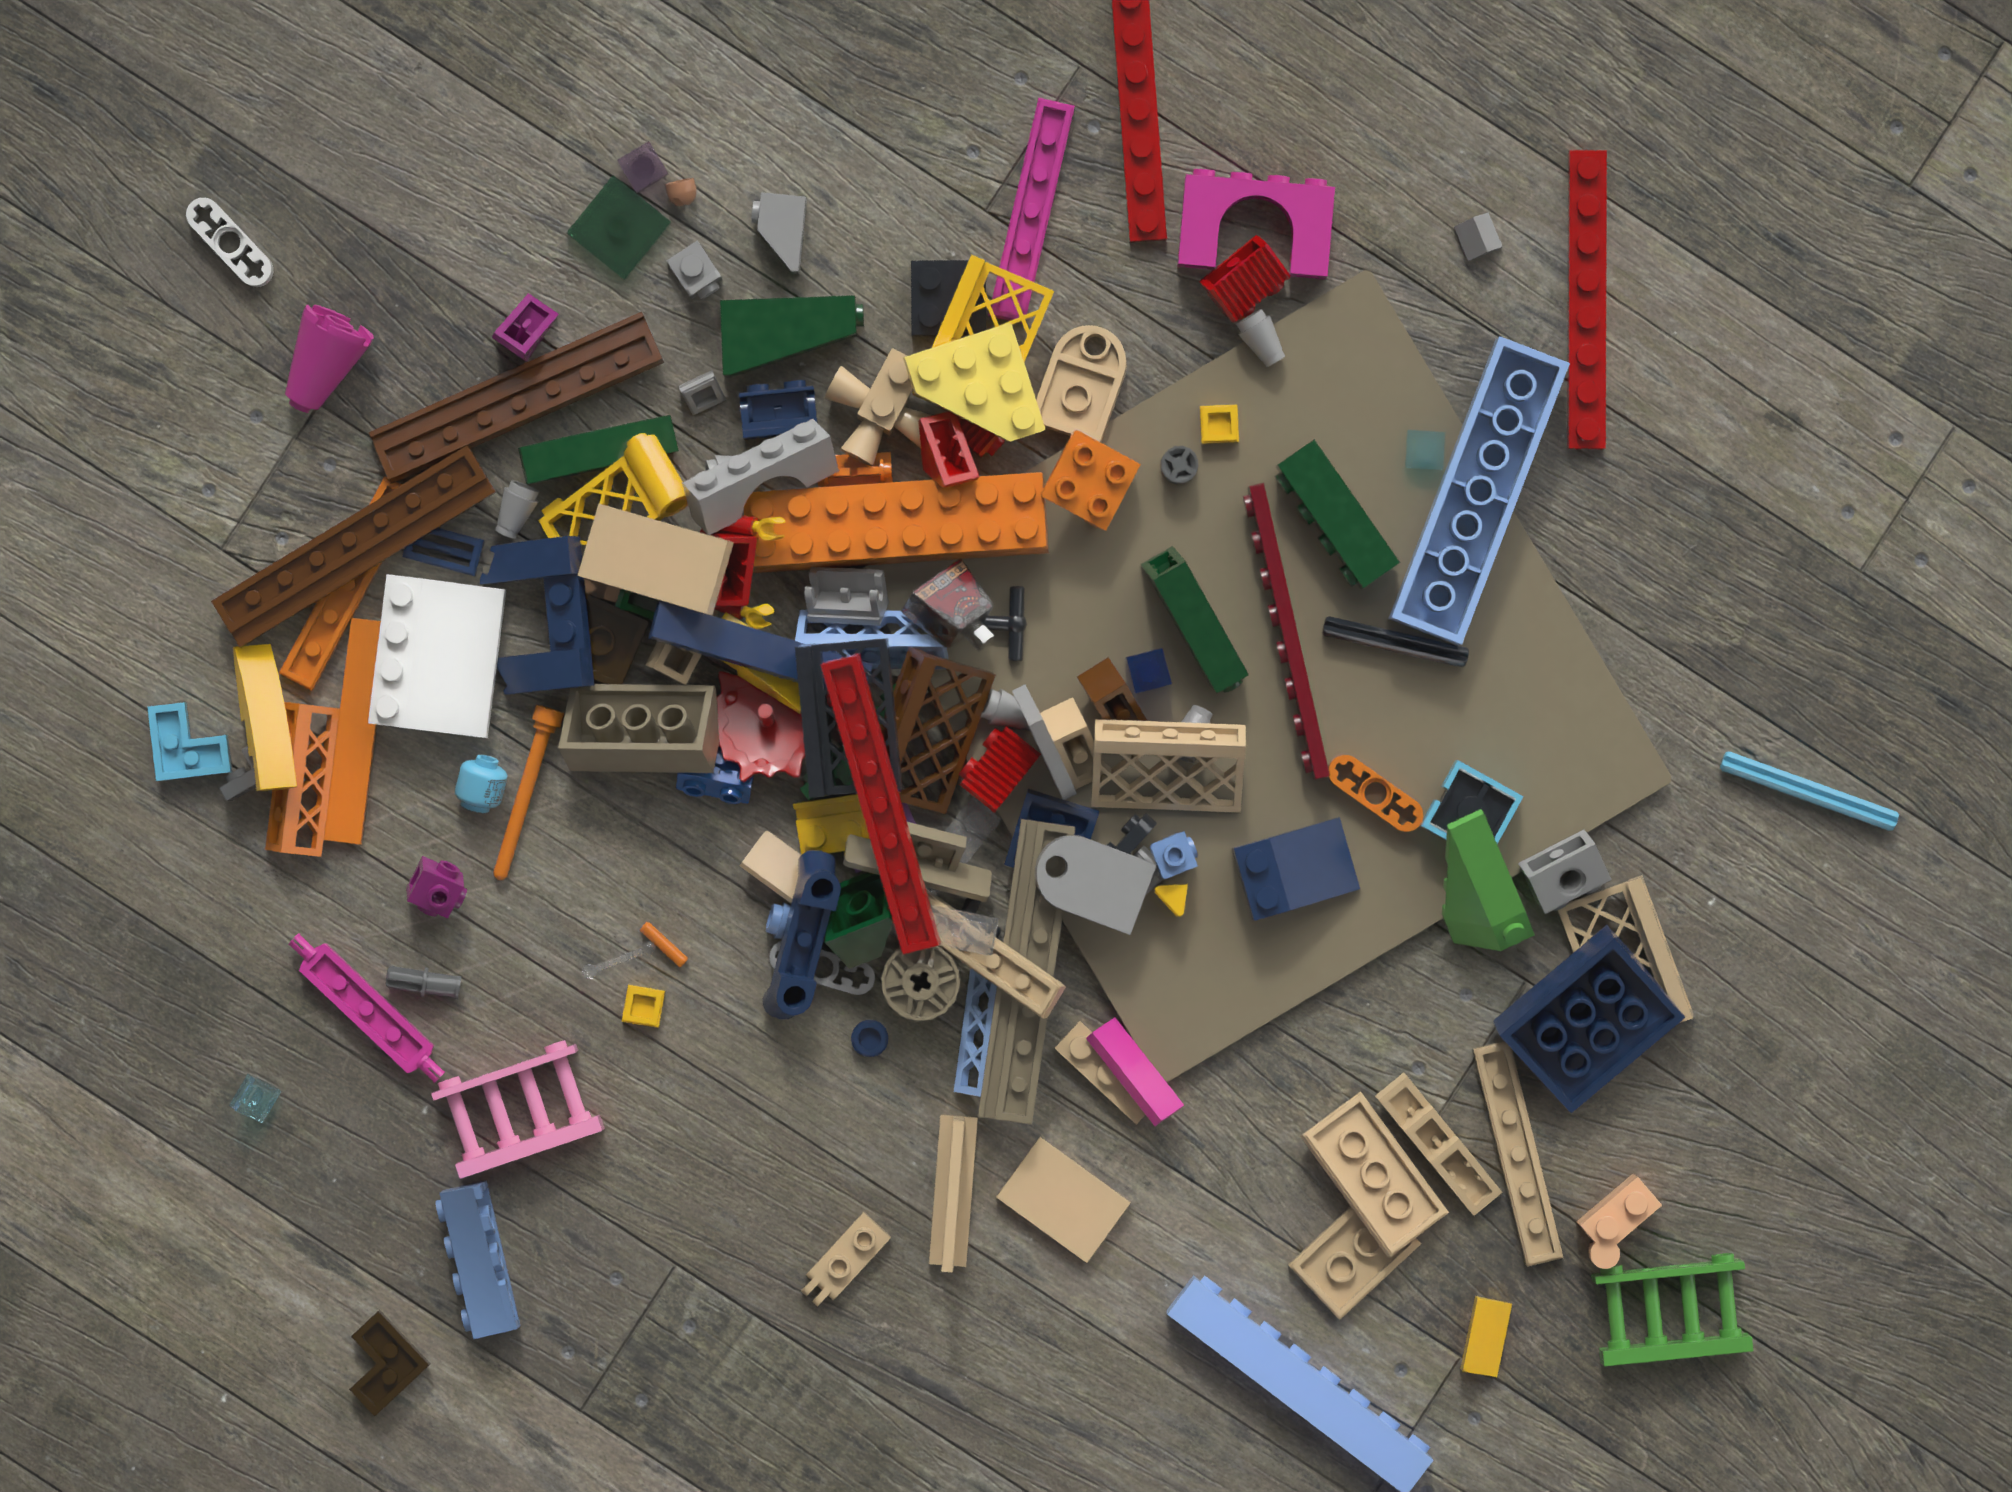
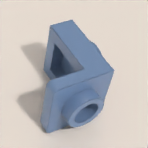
M1184 831L1165 837L1163 840L1150 845L1151 853L1163 879L1198 866L1195 860L1198 857L1196 847L1191 837H1186Z

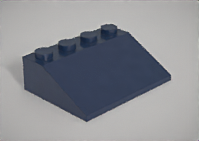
M1606 925L1494 1019L1493 1022L1500 1037L1568 1111L1572 1113L1686 1017L1629 948Z

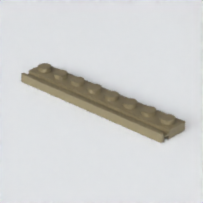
M1021 819L1003 943L1054 977L1063 910L1050 904L1039 892L1035 881V864L1039 854L1047 844L1059 837L1074 835L1075 826ZM1060 856L1049 858L1045 866L1047 874L1050 877L1062 875L1065 871V861ZM996 987L978 1117L1032 1125L1047 1018H1041L999 987Z

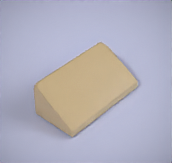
M765 831L742 861L740 867L792 903L798 879V859L801 854L771 832Z

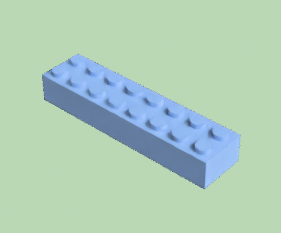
M1500 336L1495 340L1388 619L1455 645H1462L1570 363Z

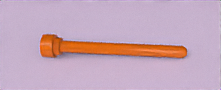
M541 705L535 706L532 719L535 720L533 727L536 728V732L493 871V875L497 880H504L508 876L550 734H555L556 727H561L565 713Z

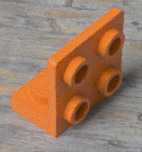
M1075 430L1048 478L1041 496L1084 519V522L1106 531L1141 464L1090 436Z

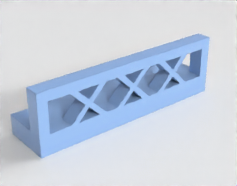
M799 610L795 641L804 644L888 638L891 669H902L909 646L923 650L927 654L948 659L946 637L941 635L940 625H938L937 635L920 634L916 630L923 624H937L936 621L927 618L925 615L927 612L934 613L935 611H925L920 618L919 624L903 611L886 610L880 626L863 625L865 628L857 634H847L842 630L849 624L824 623L828 628L819 634H806L807 623L815 622H808L807 610ZM887 623H897L901 627L894 634H883L879 630ZM865 648L860 654L861 661L873 664L872 669H876L881 663L880 648ZM849 649L845 651L850 655H853L857 651V649ZM940 666L935 667V669H946Z
M971 968L954 1092L981 1097L997 986ZM985 991L989 1002L988 1008L982 1013L978 1004L980 995ZM980 1028L984 1039L983 1045L977 1050L973 1041L975 1032ZM974 1065L979 1072L977 1088L968 1086L969 1071Z

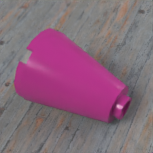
M306 305L301 317L285 395L290 398L289 404L305 413H309L310 409L319 410L370 347L374 339L373 334L362 325L356 331L349 324L351 319L338 312L319 305H313L311 309L309 305Z

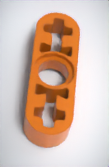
M1339 755L1329 763L1330 776L1328 778L1331 783L1391 826L1404 832L1413 831L1420 826L1423 820L1421 805L1355 757ZM1348 761L1353 764L1351 772L1361 778L1363 771L1369 774V777L1360 784L1357 794L1351 791V788L1356 783L1348 778L1343 779L1342 782L1337 779L1339 772L1335 767L1338 763L1345 765ZM1372 782L1381 783L1386 790V797L1379 804H1371L1365 798V788ZM1393 793L1400 796L1394 802L1400 807L1413 806L1412 815L1416 817L1413 823L1406 821L1401 825L1398 822L1400 815L1393 809H1389L1388 815L1381 811L1391 802Z

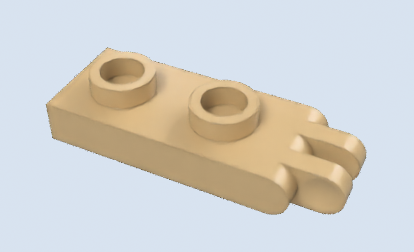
M863 1212L806 1274L810 1282L801 1292L807 1296L818 1286L821 1292L812 1301L816 1306H819L827 1296L834 1300L889 1241L891 1236Z

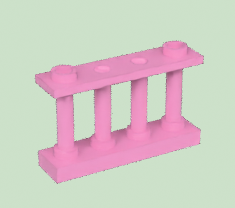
M563 1040L544 1047L546 1054L464 1082H461L459 1076L438 1083L440 1090L431 1093L433 1101L443 1097L447 1098L465 1153H462L463 1161L455 1164L460 1179L605 1129L600 1115L591 1117L589 1111L585 1112L567 1055L578 1051L576 1044L567 1047L566 1041ZM553 1061L571 1117L568 1118L570 1125L558 1129L555 1128L554 1123L550 1124L531 1069ZM514 1073L518 1074L536 1128L533 1129L534 1137L520 1141L518 1135H514L496 1079ZM478 1085H482L500 1141L497 1142L499 1149L487 1153L484 1152L483 1147L479 1148L461 1095V1091Z

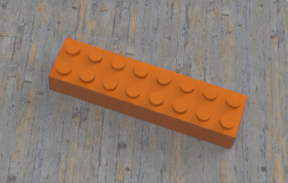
M1042 472L979 476L978 480L947 488H942L934 480L752 492L744 505V516L757 517L759 522L763 518L781 517L785 520V523L773 525L774 533L776 535H784V538L765 541L758 533L755 535L757 537L753 573L808 570L811 567L837 568L1049 553L1046 499L1041 496L1045 486V479Z

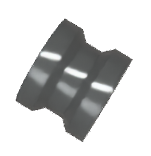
M1174 446L1163 455L1160 463L1161 472L1169 482L1185 484L1196 475L1198 458L1190 448Z

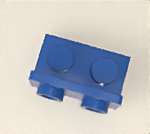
M718 746L714 772L677 773L676 789L682 790L684 793L694 797L706 795L720 798V800L728 804H739L740 802L748 804L754 775L747 781L741 782L739 779V764L725 761L721 748Z

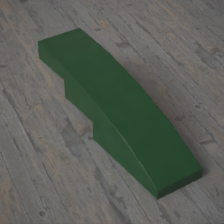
M671 415L519 447L518 451L526 485L607 468L624 456V451L628 447L627 442L632 437L641 433L655 435L666 454L678 452Z

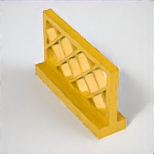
M971 255L932 348L961 339L966 327L969 335H973L969 319L972 313L986 307L994 326H1000L991 305L1012 297L1019 318L1006 323L1011 322L1012 325L1022 322L1027 338L1019 348L1025 362L1054 291ZM989 273L1003 278L1010 293L989 301L983 287ZM1010 282L1020 285L1022 288L1013 291ZM1032 290L1044 296L1038 310L1023 315L1016 295ZM980 294H982L985 303L975 306ZM1035 317L1029 330L1026 320ZM913 391V396H915V397H917V398H920V399H922V400H924V401H929V400H926V399H924V398H922V397L916 395V394L914 393V391Z

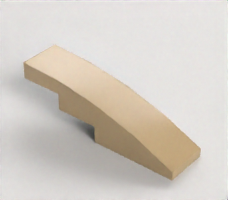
M1404 1072L1375 1096L1473 1216L1503 1193Z

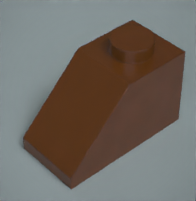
M1109 657L1077 676L1102 719L1148 721Z

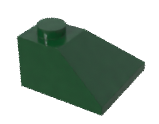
M866 872L841 882L836 911L831 910L825 943L849 969L881 957L893 924L880 875Z

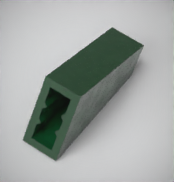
M855 295L720 300L724 378L735 377L857 336V327L864 326L863 304H856Z
M1171 546L1140 564L1213 690L1216 693L1221 691L1226 693L1238 688L1243 683L1242 679L1249 676L1184 558Z

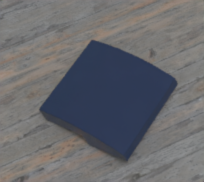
M1028 788L1004 865L1014 868L1021 819L1075 826L1074 835L1091 839L1099 811Z

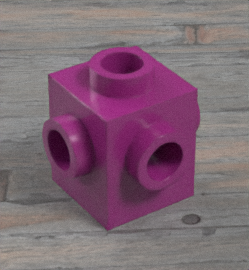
M422 856L406 886L407 901L417 905L421 912L429 916L436 917L441 915L448 918L453 908L459 909L465 899L467 888H464L463 873L460 872L457 866L448 861L441 860L438 863Z

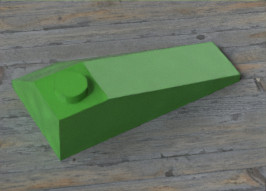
M1482 809L1448 824L1445 860L1448 866L1447 878H1444L1443 884L1446 900L1445 904L1442 905V916L1452 941L1456 944L1502 951L1534 936L1535 934Z

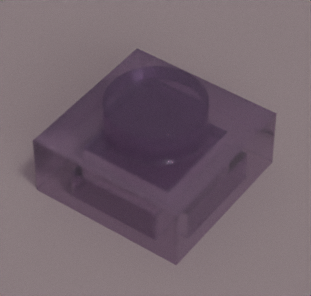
M649 141L617 160L636 193L641 192L669 175Z

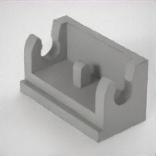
M811 567L809 572L811 587H805L808 622L880 626L889 604L883 570Z

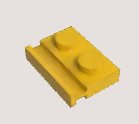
M857 794L793 804V809L796 810L797 816L796 826L801 855L809 850H821L826 853L845 851L848 835L870 839Z

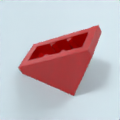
M948 411L920 418L918 424L923 471L942 488L978 480L979 474L957 415Z

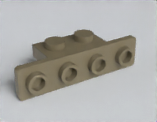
M907 822L925 887L983 902L988 900L992 872L988 869L960 863L966 848L967 837ZM848 835L845 846L844 866L880 875L870 839Z

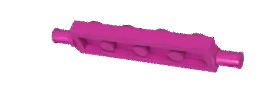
M300 933L289 942L288 945L304 959L299 971L407 1074L419 1068L433 1083L440 1079L439 1077L445 1071L429 1057L435 1045L327 943L316 948L312 947Z

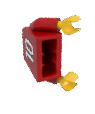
M742 515V518L738 519L735 523L710 535L733 542L714 609L724 614L726 612L740 620L745 617L749 627L759 630L771 625L762 616L774 613V609L769 604H762L754 608L748 607L757 537L755 535L758 533L765 541L782 539L784 535H776L773 525L785 523V520L781 517L763 518L759 522L757 517ZM701 528L700 533L706 534Z

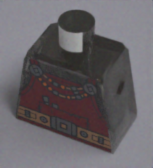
M961 558L914 590L901 610L907 618L946 648H951L960 640L966 638L979 652L995 637L983 624L993 609V602Z

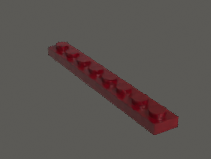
M1264 483L1251 485L1248 487L1249 495L1243 496V502L1247 518L1254 516L1257 531L1251 532L1255 553H1262L1266 568L1259 569L1264 591L1271 589L1274 604L1268 605V612L1272 627L1279 626L1282 641L1276 642V648L1280 664L1287 663L1290 677L1284 678L1288 699L1296 700L1299 713L1292 715L1297 737L1304 736L1307 750L1301 751L1305 774L1312 772L1313 779L1330 776L1265 485Z

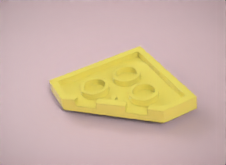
M1011 322L903 357L913 391L916 395L947 409L949 412L986 429L996 436L1011 442L1046 430Z

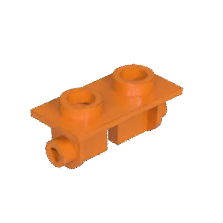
M891 452L877 453L873 466L862 463L849 455H835L839 472L818 481V487L893 482Z

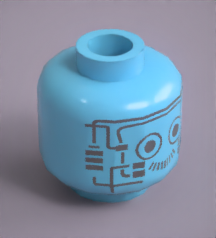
M477 755L476 760H467L462 763L455 786V795L461 800L462 807L474 812L488 813L490 808H495L501 804L507 782V773L498 766L499 761L496 758L487 755Z

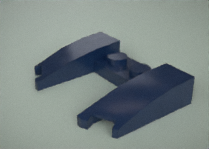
M580 536L555 537L491 546L490 551L495 554L488 574H481L480 585L544 579L551 651L498 658L497 669L508 686L503 690L505 695L595 686L584 577L578 576L582 562Z

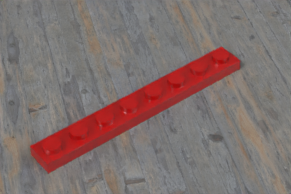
M1111 0L1129 242L1167 240L1150 3L1149 0Z
M1607 150L1568 151L1567 362L1570 364L1567 370V449H1606Z
M860 654L824 662L821 664V668L902 954L939 946L941 943Z

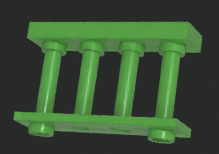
M1734 1253L1711 1255L1712 1261L1632 1270H1623L1621 1264H1616L1609 1269L1600 1268V1273H1592V1282L1595 1284H1605L1611 1335V1340L1607 1341L1608 1347L1599 1348L1600 1363L1605 1367L1752 1352V1336L1748 1333H1742V1329L1737 1327L1732 1270L1745 1269L1744 1261L1734 1259ZM1717 1272L1722 1329H1719V1336L1705 1337L1704 1331H1700L1695 1274ZM1680 1276L1685 1333H1682V1339L1668 1341L1667 1335H1663L1657 1278ZM1643 1280L1648 1336L1645 1337V1343L1630 1345V1339H1626L1620 1282Z

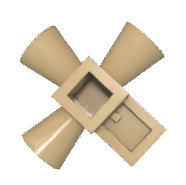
M894 348L888 354L871 389L843 366H840L824 399L860 409L857 413V419L862 422L840 450L869 466L874 465L882 434L885 433L890 436L894 428L921 448L918 421L920 418L932 416L931 414L906 407L908 398L913 391L903 357L907 355Z

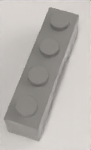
M814 419L796 425L793 429L781 435L765 440L760 445L742 454L735 455L707 471L698 473L695 477L682 482L692 519L707 535H711L742 518L743 508L748 497L763 482L778 476H791L797 478L808 487L839 472L830 435Z

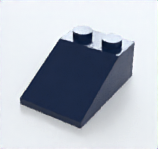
M1340 817L1232 848L1250 914L1254 921L1360 889Z

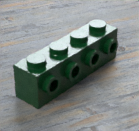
M1315 439L1276 466L1279 473L1274 476L1287 495L1293 491L1301 503L1296 509L1308 525L1313 522L1322 533L1318 537L1320 544L1329 556L1336 553L1343 563L1339 570L1351 587L1357 584L1360 589H1363L1400 563Z

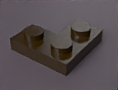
M379 1310L351 1336L376 1365L349 1390L376 1416L431 1363Z

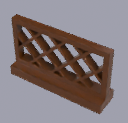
M909 646L893 691L901 774L907 771L913 785L899 792L902 803L946 814L960 776L958 774L963 768L996 674L927 654L923 650ZM935 667L946 668L951 680L934 689L931 678ZM955 671L961 672V674L957 676ZM973 676L982 678L978 691L966 698L961 683ZM955 688L960 702L944 711L938 697ZM933 701L938 715L922 724L918 716L920 709L923 705ZM964 710L968 717L965 727L954 733L948 718ZM942 723L948 737L931 746L926 731ZM881 724V732L884 742H886L888 730ZM920 735L926 750L909 759L905 751L908 742ZM952 744L955 751L953 760L941 768L935 754ZM888 746L886 749L888 756L890 757V750ZM930 758L935 772L919 781L913 767ZM939 779L943 788L938 802L927 800L923 788ZM917 792V794H918L919 797L912 796V795Z

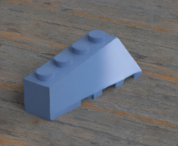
M487 1180L443 1190L440 1192L441 1200H437L435 1203L440 1223L445 1221L447 1223L449 1236L444 1237V1243L448 1258H455L458 1270L452 1276L456 1294H463L466 1309L461 1310V1316L465 1331H472L473 1339L518 1329L520 1321Z

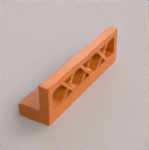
M284 702L297 787L272 790L265 850L322 857L340 709ZM312 713L326 714V730L316 738L310 729ZM316 749L322 757L321 768L312 775L305 766L306 757ZM311 786L317 794V802L307 812L301 804L302 793ZM306 823L313 832L311 848L295 846L297 831Z

